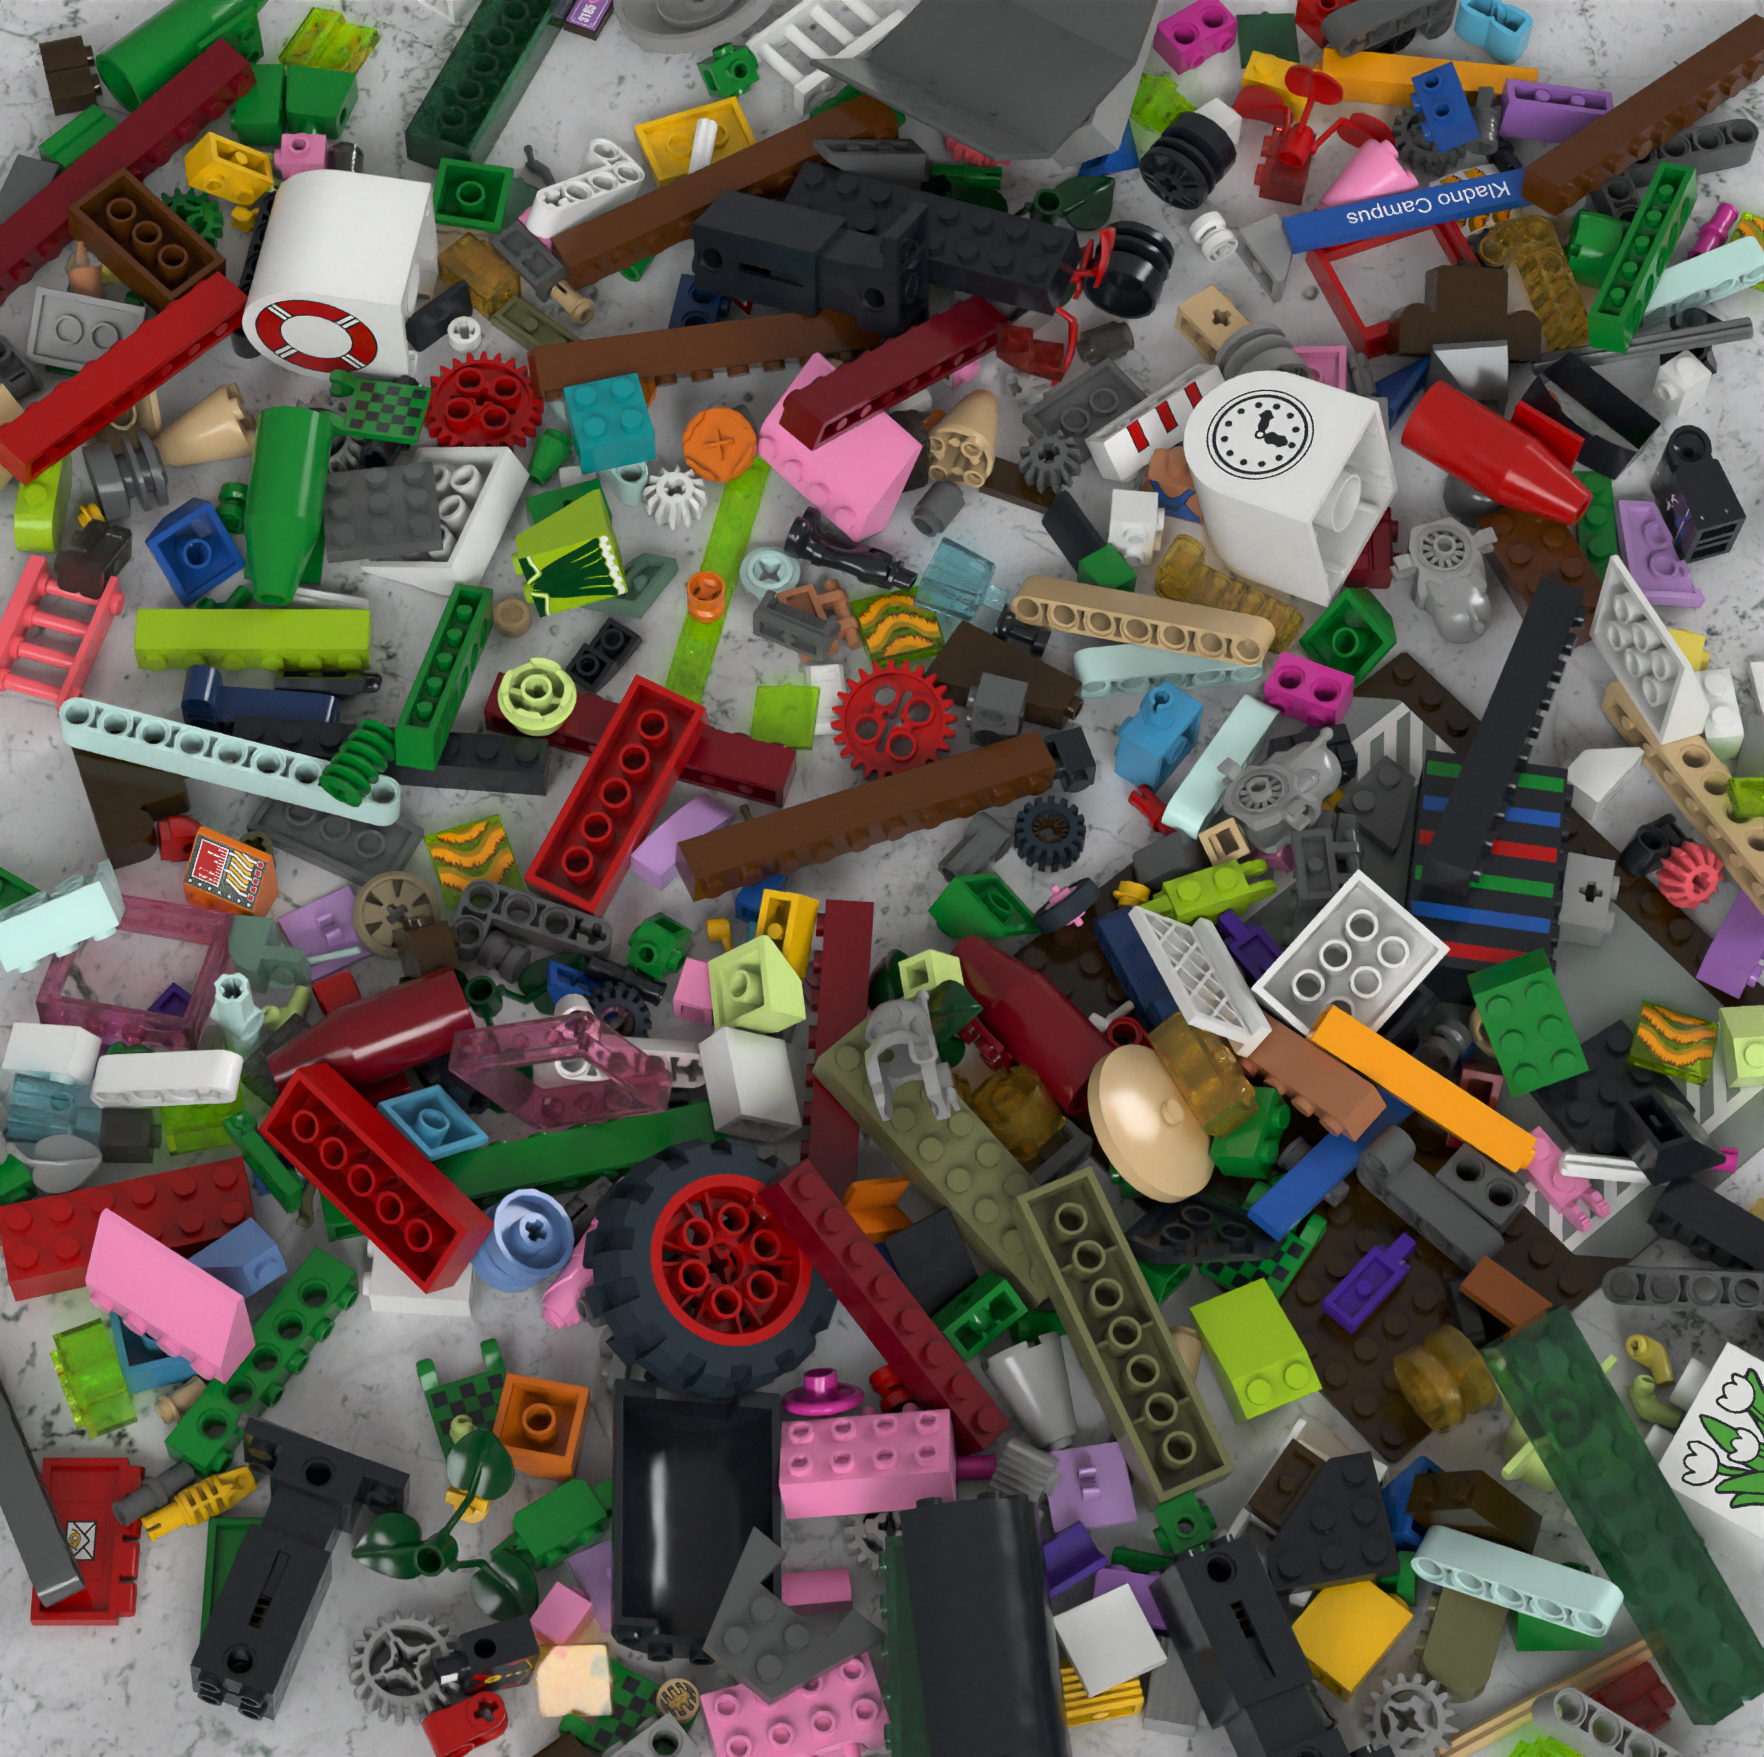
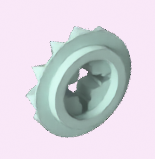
M769 546L758 548L750 552L741 563L740 582L745 587L746 593H752L759 601L763 599L769 589L780 593L799 586V563L795 558L785 555L782 548ZM763 570L770 574L776 571L777 581H773L770 578L764 581Z

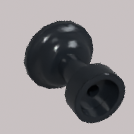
M1005 603L992 635L1005 642L1010 637L1030 646V654L1041 658L1052 630L1041 626L1035 632L1016 624L1015 613L1009 609V604Z

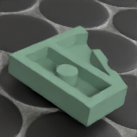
M642 553L629 561L624 567L628 593L580 606V608L642 619L679 571L676 558Z

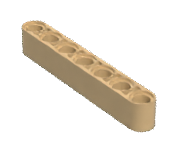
M1041 575L1027 577L1010 606L1011 611L1016 615V619L1028 625L1043 626L1054 630L1244 666L1260 664L1275 637V629L1271 622L1260 616Z

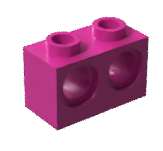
M1198 0L1157 24L1153 49L1178 75H1181L1189 69L1200 67L1206 59L1218 52L1223 53L1231 48L1235 43L1238 20L1219 0Z
M1282 651L1264 684V703L1281 711L1280 716H1288L1305 722L1315 729L1338 725L1341 723L1353 700L1354 676Z

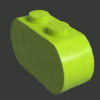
M71 453L26 486L20 482L14 511V540L18 551L59 553L72 486Z

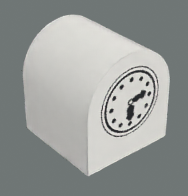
M1269 370L1256 371L1231 378L1212 389L1196 405L1185 427L1183 441L1185 457L1209 538L1218 558L1231 571L1246 579L1329 607L1398 490L1379 403L1296 374Z

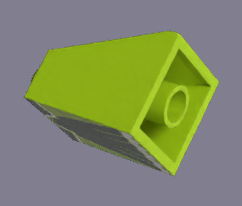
M600 489L587 493L515 536L517 552L511 554L517 576L524 574L527 582L522 583L526 601L528 605L535 603L540 618L628 593L620 546Z

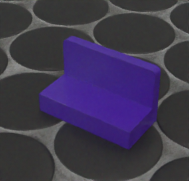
M1079 1520L1043 1542L1051 1599L1109 1563L1105 1555L1097 1549L1083 1523Z

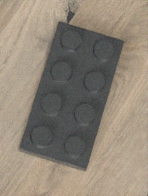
M305 779L301 780L300 782L308 784L312 783L313 781ZM265 797L247 825V832L260 831L268 835L274 847L361 887L381 873L403 871L424 837L423 828L400 817L391 825L377 826Z

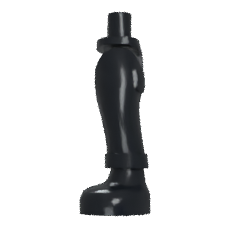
M808 506L802 517L797 516L789 530L784 546V554L792 558L811 561V565L818 567L823 566L846 572L857 577V580L864 584H872L882 589L891 590L895 586L909 592L917 580L918 573L904 568V561H896L893 555L883 550L860 543L840 540L830 533L824 535L820 530L821 513L814 507Z

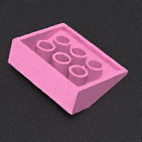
M817 352L811 356L764 420L757 437V454L851 540L857 543L886 529L923 446L885 412L814 451L808 449L778 423L784 411L783 402L794 389L800 390L811 384L817 377H824L836 370L829 361Z
M108 1208L103 1210L100 1214L85 1278L90 1294V1302L103 1313L109 1314L113 1311L124 1318L123 1323L135 1334L143 1336L147 1333L156 1339L158 1347L169 1356L177 1358L180 1355L190 1361L191 1368L201 1377L207 1380H211L214 1377L223 1384H226L255 1347L244 1297Z

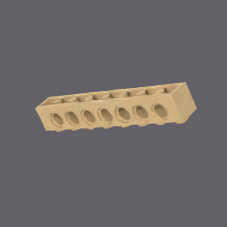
M1616 680L1608 683L1601 707L1602 711L1631 747H1639L1645 751L1642 762L1710 849H1712L1714 854L1724 863L1723 865L1764 916V816L1754 805L1749 793L1739 786L1731 776L1728 767L1721 763L1711 751L1703 736L1698 734L1661 745L1620 681Z

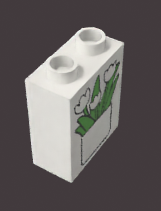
M1727 1342L1713 1368L1692 1357L1669 1398V1402L1687 1411L1684 1420L1675 1435L1654 1424L1630 1468L1650 1479L1637 1507L1684 1533H1693L1701 1536L1705 1541V1545L1764 1578V1362Z

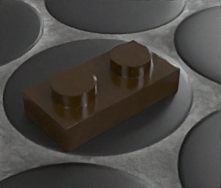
M1292 1438L1244 1509L1278 1533L1326 1462Z

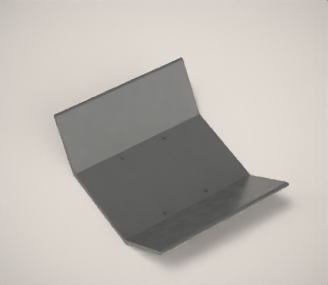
M921 0L868 58L811 59L809 63L811 66L994 161L1050 159L1136 65L1158 0Z

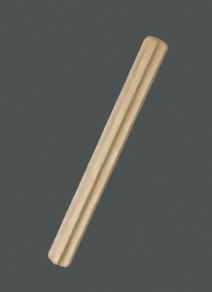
M1645 1633L1447 1738L1453 1745L1451 1749L1441 1747L1437 1749L1440 1757H1468L1534 1722L1531 1710L1533 1702L1538 1696L1563 1688H1574L1586 1694L1656 1657L1661 1650L1658 1641L1652 1633Z

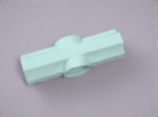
M239 972L231 975L222 974L214 983L216 1003L211 1010L210 1017L222 1026L227 1051L234 1052L240 1056L247 1055L252 1057L261 1048L259 1029L264 1022L265 1013L254 1005L249 980Z

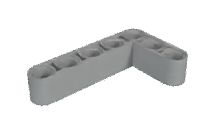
M1563 1688L1544 1693L1533 1702L1531 1711L1536 1726L1585 1757H1629L1628 1746L1632 1751L1633 1757H1686L1574 1688ZM1557 1703L1562 1709V1717H1560L1557 1711ZM1593 1725L1595 1726V1728H1596V1730H1597V1735H1598V1736H1597V1739L1595 1738V1736H1594V1734H1593V1729H1592Z

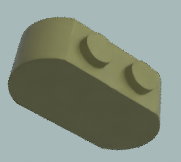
M1442 1586L1440 1593L1432 1591L1425 1612V1616L1432 1618L1428 1632L1420 1630L1413 1653L1421 1657L1417 1673L1425 1674V1685L1433 1679L1441 1682L1437 1693H1451L1453 1697L1449 1703H1464L1480 1696L1491 1674L1509 1608Z

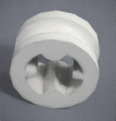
M462 316L452 320L448 325V342L453 351L459 354L473 353L481 346V328L475 319ZM460 332H468L469 338L461 339Z

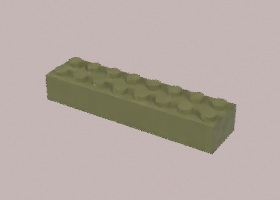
M868 1016L818 1057L812 1073L936 1211L944 1207L948 1208L952 1213L953 1221L962 1240L992 1273L1007 1279L1027 1309H1039L1050 1298L1008 1209L1017 1196L1041 1186L959 1096L961 1110L955 1111L954 1106L950 1104L951 1117L937 1121L932 1111L931 1101L926 1093L924 1080H912L900 1085L893 1095L894 1117L883 1121L877 1109L873 1091L869 1086L866 1074L864 1052L871 1045L865 1039ZM886 1048L879 1056V1060L886 1063L891 1062L895 1055L893 1051Z
M1088 1166L1017 1196L1008 1209L1150 1512H1153V1508L1187 1492L1193 1491V1493H1197L1226 1480L1236 1469L1092 1167Z

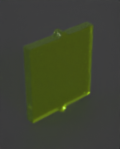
M786 683L785 686H757L750 737L766 743H782L793 750H812L820 699V687L792 686L791 683Z

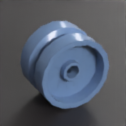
M518 1189L483 1211L495 1225L470 1262L478 1276L492 1288L505 1293L524 1292L563 1268L572 1255L575 1240L572 1222L564 1208L550 1195L535 1189Z

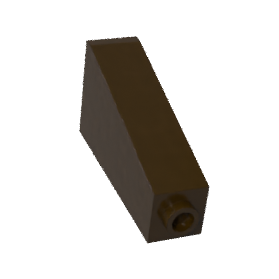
M963 619L923 676L926 679L935 673L938 680L934 688L946 685L948 689L942 700L953 699L955 705L967 708L971 686H979L983 672L1028 683L1024 722L1062 730L1068 719L1075 720L1084 705V700L1081 699L1083 684L1081 681Z

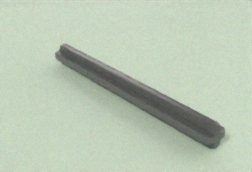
M1749 317L1636 336L1633 337L1626 354L1592 348L1590 345L1541 353V361L1531 363L1533 374L1538 376L1569 352H1572L1589 367L1746 340L1753 337V325Z

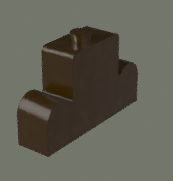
M1456 261V266L1441 265L1426 272L1424 304H1409L1397 309L1390 316L1387 356L1412 358L1427 356L1430 358L1434 344L1507 340L1508 364L1529 365L1541 361V322L1533 312L1528 310H1519L1507 314L1508 272L1505 269L1480 268L1477 261Z
M74 721V722H72V724H82V723H84V721ZM115 730L111 731L110 733L119 734L122 733V731ZM152 740V741H149L148 743H150V744H157V743H160L161 741ZM71 746L107 859L109 858L113 870L151 858L158 847L154 822L166 819L167 815L186 813L191 808L184 779L190 777Z

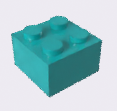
M637 373L563 388L565 416L582 475L656 459L655 433Z

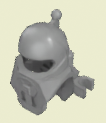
M1451 516L1411 528L1407 553L1393 557L1394 565L1390 566L1389 570L1395 582L1412 576L1413 584L1410 596L1416 608L1424 610L1432 616L1437 630L1444 639L1450 643L1466 644L1483 636L1491 625L1492 605L1486 593L1488 584L1486 582L1487 577L1482 554L1494 551L1492 543L1497 542L1498 539L1492 526L1471 535L1468 528Z
M1330 727L1321 729L1320 735L1314 741H1305L1287 751L1275 752L1261 766L1248 765L1244 771L1238 763L1227 757L1217 767L1219 772L1226 775L1222 782L1228 786L1222 802L1225 813L1239 818L1248 825V843L1263 853H1277L1286 844H1291L1292 830L1300 832L1301 830L1311 829L1322 813L1320 807L1325 796L1333 794L1339 786L1342 777L1341 765L1335 754L1326 746L1327 741L1333 737V730Z
M919 990L916 993L915 1002L898 999L889 1000L878 1005L870 1014L866 1024L865 1039L871 1043L870 1047L864 1052L866 1074L869 1086L873 1091L877 1109L883 1121L894 1117L892 1102L895 1090L900 1085L912 1080H924L926 1093L931 1101L932 1111L937 1121L951 1117L950 1104L954 1106L955 1111L961 1110L958 1094L952 1088L954 1084L948 1062L941 1063L928 1009L927 1001L929 1000V994L925 990ZM886 1048L893 1051L895 1055L892 1061L887 1063L879 1060V1056Z

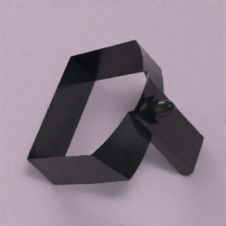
M1569 352L1541 372L1520 399L1585 438L1576 462L1613 480H1616L1644 452L1661 425L1657 419L1572 352ZM1549 381L1555 383L1636 447L1638 451L1623 448L1598 435L1593 436L1582 429L1561 411L1562 407L1552 397L1545 384Z

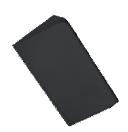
M466 280L458 281L408 318L405 323L406 339L416 351L422 352L448 333V325L452 320L462 316L471 317L473 308Z
M1066 490L1060 492L1043 516L1042 525L1078 574L1079 561L1106 546V543L1070 493Z

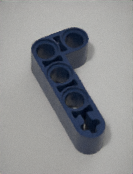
M193 665L186 672L181 710L185 724L232 736L236 715L339 723L341 702L334 696L321 693L224 686L220 671L207 665Z
M1126 905L1092 920L1093 932L1127 998L1134 1004V1010L1146 1033L1159 1046L1165 1049L1196 1036L1198 1027L1187 1024L1128 915L1133 907Z

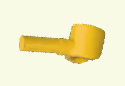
M241 205L236 206L231 212V216L236 220L231 225L244 233H250L254 229L259 208L249 211Z
M725 918L708 919L706 926L708 941H722L725 953L734 949L728 920Z

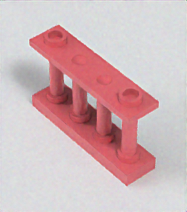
M31 554L0 623V691L5 692L6 689L54 701L58 715L61 705L66 700L74 697L83 698L84 685L114 616H119L124 608L125 594L121 592L118 577L110 576L104 592L53 579L52 574L49 573L46 558ZM52 594L97 606L89 624L40 611L38 606L42 597ZM37 625L83 638L77 654L72 655L27 643L24 637L28 628H33ZM21 657L68 669L69 672L63 686L58 687L13 675L10 669L15 659L19 660Z

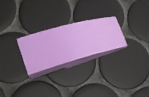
M702 794L675 812L630 855L631 871L662 892L679 873L675 866L677 842L728 827L736 818V814L708 794Z

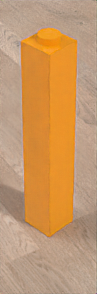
M1325 47L1321 62H1314V69L1321 70L1323 73L1333 77L1342 86L1344 94L1341 101L1408 106L1414 108L1410 94L1416 92L1411 78L1451 61L1458 74L1470 107H1476L1479 87L1492 86L1497 96L1498 105L1506 78L1538 82V69L1365 51L1345 58L1339 56L1334 48Z
M1326 1004L1306 1035V1040L1463 1143L1465 1142L1473 1149L1483 1153L1504 1170L1516 1174L1519 1168L1525 1170L1529 1166L1537 1152L1533 1148L1538 1140L1537 1138L1335 1005Z

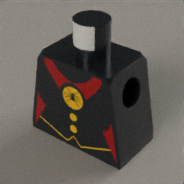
M528 1614L461 1634L457 1640L454 1654L433 1659V1670L438 1684L441 1685L459 1680L462 1692L466 1696L475 1695L483 1691L491 1692L528 1684L540 1656V1650Z

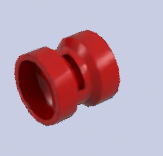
M889 1364L877 1369L869 1376V1383L873 1392L879 1394L881 1398L879 1407L882 1414L900 1413L903 1406L907 1403H914L918 1407L920 1406Z

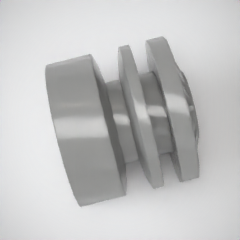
M1268 322L1249 324L1237 330L1224 341L1214 361V365H1218L1225 381L1242 374L1266 370L1288 372L1313 380L1311 370L1300 355L1293 350L1292 344L1286 339L1282 330L1275 324Z

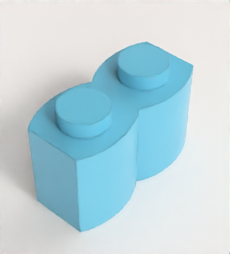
M1462 0L1459 4L1454 31L1466 42L1484 47L1496 59L1514 64L1528 47L1533 19L1524 10L1513 5L1503 4L1501 0Z

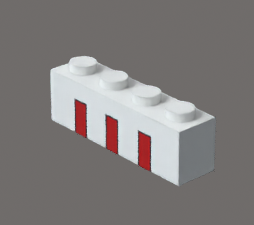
M1196 364L1086 438V445L1102 478L1121 483L1130 481L1139 475V469L1149 463L1155 449L1163 448L1169 450L1176 444H1182L1187 421L1196 405L1212 389L1225 382L1218 365Z

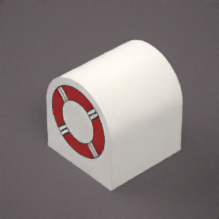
M328 169L302 172L285 180L275 195L242 318L244 333L254 348L267 359L285 369L317 379L329 380L331 372L335 369L344 370L357 378L393 383L394 379L401 378L402 376L414 378L420 352L416 351L406 339L405 323L413 313L434 299L440 274L431 183Z

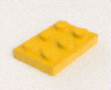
M736 96L634 126V136L658 188L688 175L697 121L700 118L714 120L718 126L711 164L757 143Z

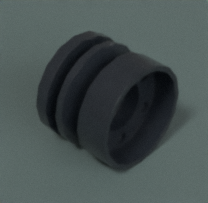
M1181 112L1170 122L1161 133V137L1152 144L1150 149L1140 159L1139 169L1149 189L1162 201L1175 208L1194 210L1206 200L1207 196L1215 189V185L1235 164L1237 153L1234 143L1226 131L1216 122L1199 113Z
M1135 221L1111 223L1107 227L1116 229V238L1107 271L1098 288H1093L1097 277L1084 276L1083 290L1087 298L1096 307L1108 314L1127 319H1139L1149 316L1156 308L1162 292L1163 282L1167 280L1169 270L1174 262L1175 251L1171 242L1161 232L1148 225ZM1101 239L1096 246L1095 257L1090 261L1087 270H1092L1101 260Z

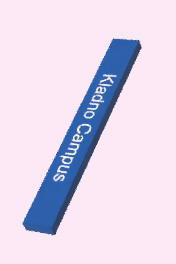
M1525 168L1284 217L1281 226L1293 255L1533 205V203L1521 197Z

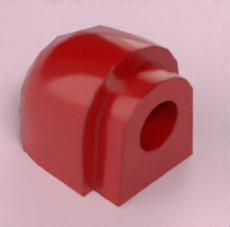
M167 815L166 820L157 821V837L161 861H189L197 831L203 825L187 815Z

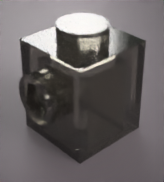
M102 1108L99 1148L103 1155V1162L153 1163L154 1149H161L162 1125L155 1123L152 1109Z

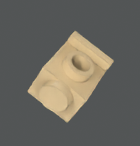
M1231 817L1197 834L1213 866L1234 859L1238 860L1253 853L1236 817Z

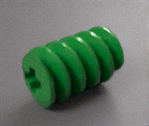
M362 719L357 724L356 730L348 736V741L341 745L339 753L333 756L331 764L327 765L322 771V776H319L321 787L336 800L351 807H359L362 804V797L360 795L366 796L370 793L371 786L369 784L377 783L379 780L378 772L383 773L388 768L387 761H392L396 757V751L392 746L395 745L393 731L376 720Z

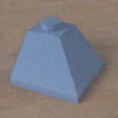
M249 1218L187 1259L241 1294L244 1300L288 1271L277 1243L252 1218Z

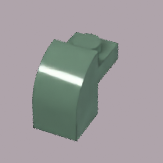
M235 915L228 936V951L237 972L249 980L252 990L266 994L270 980L285 985L292 983L308 984L312 969L304 950L280 947L282 938L273 918Z

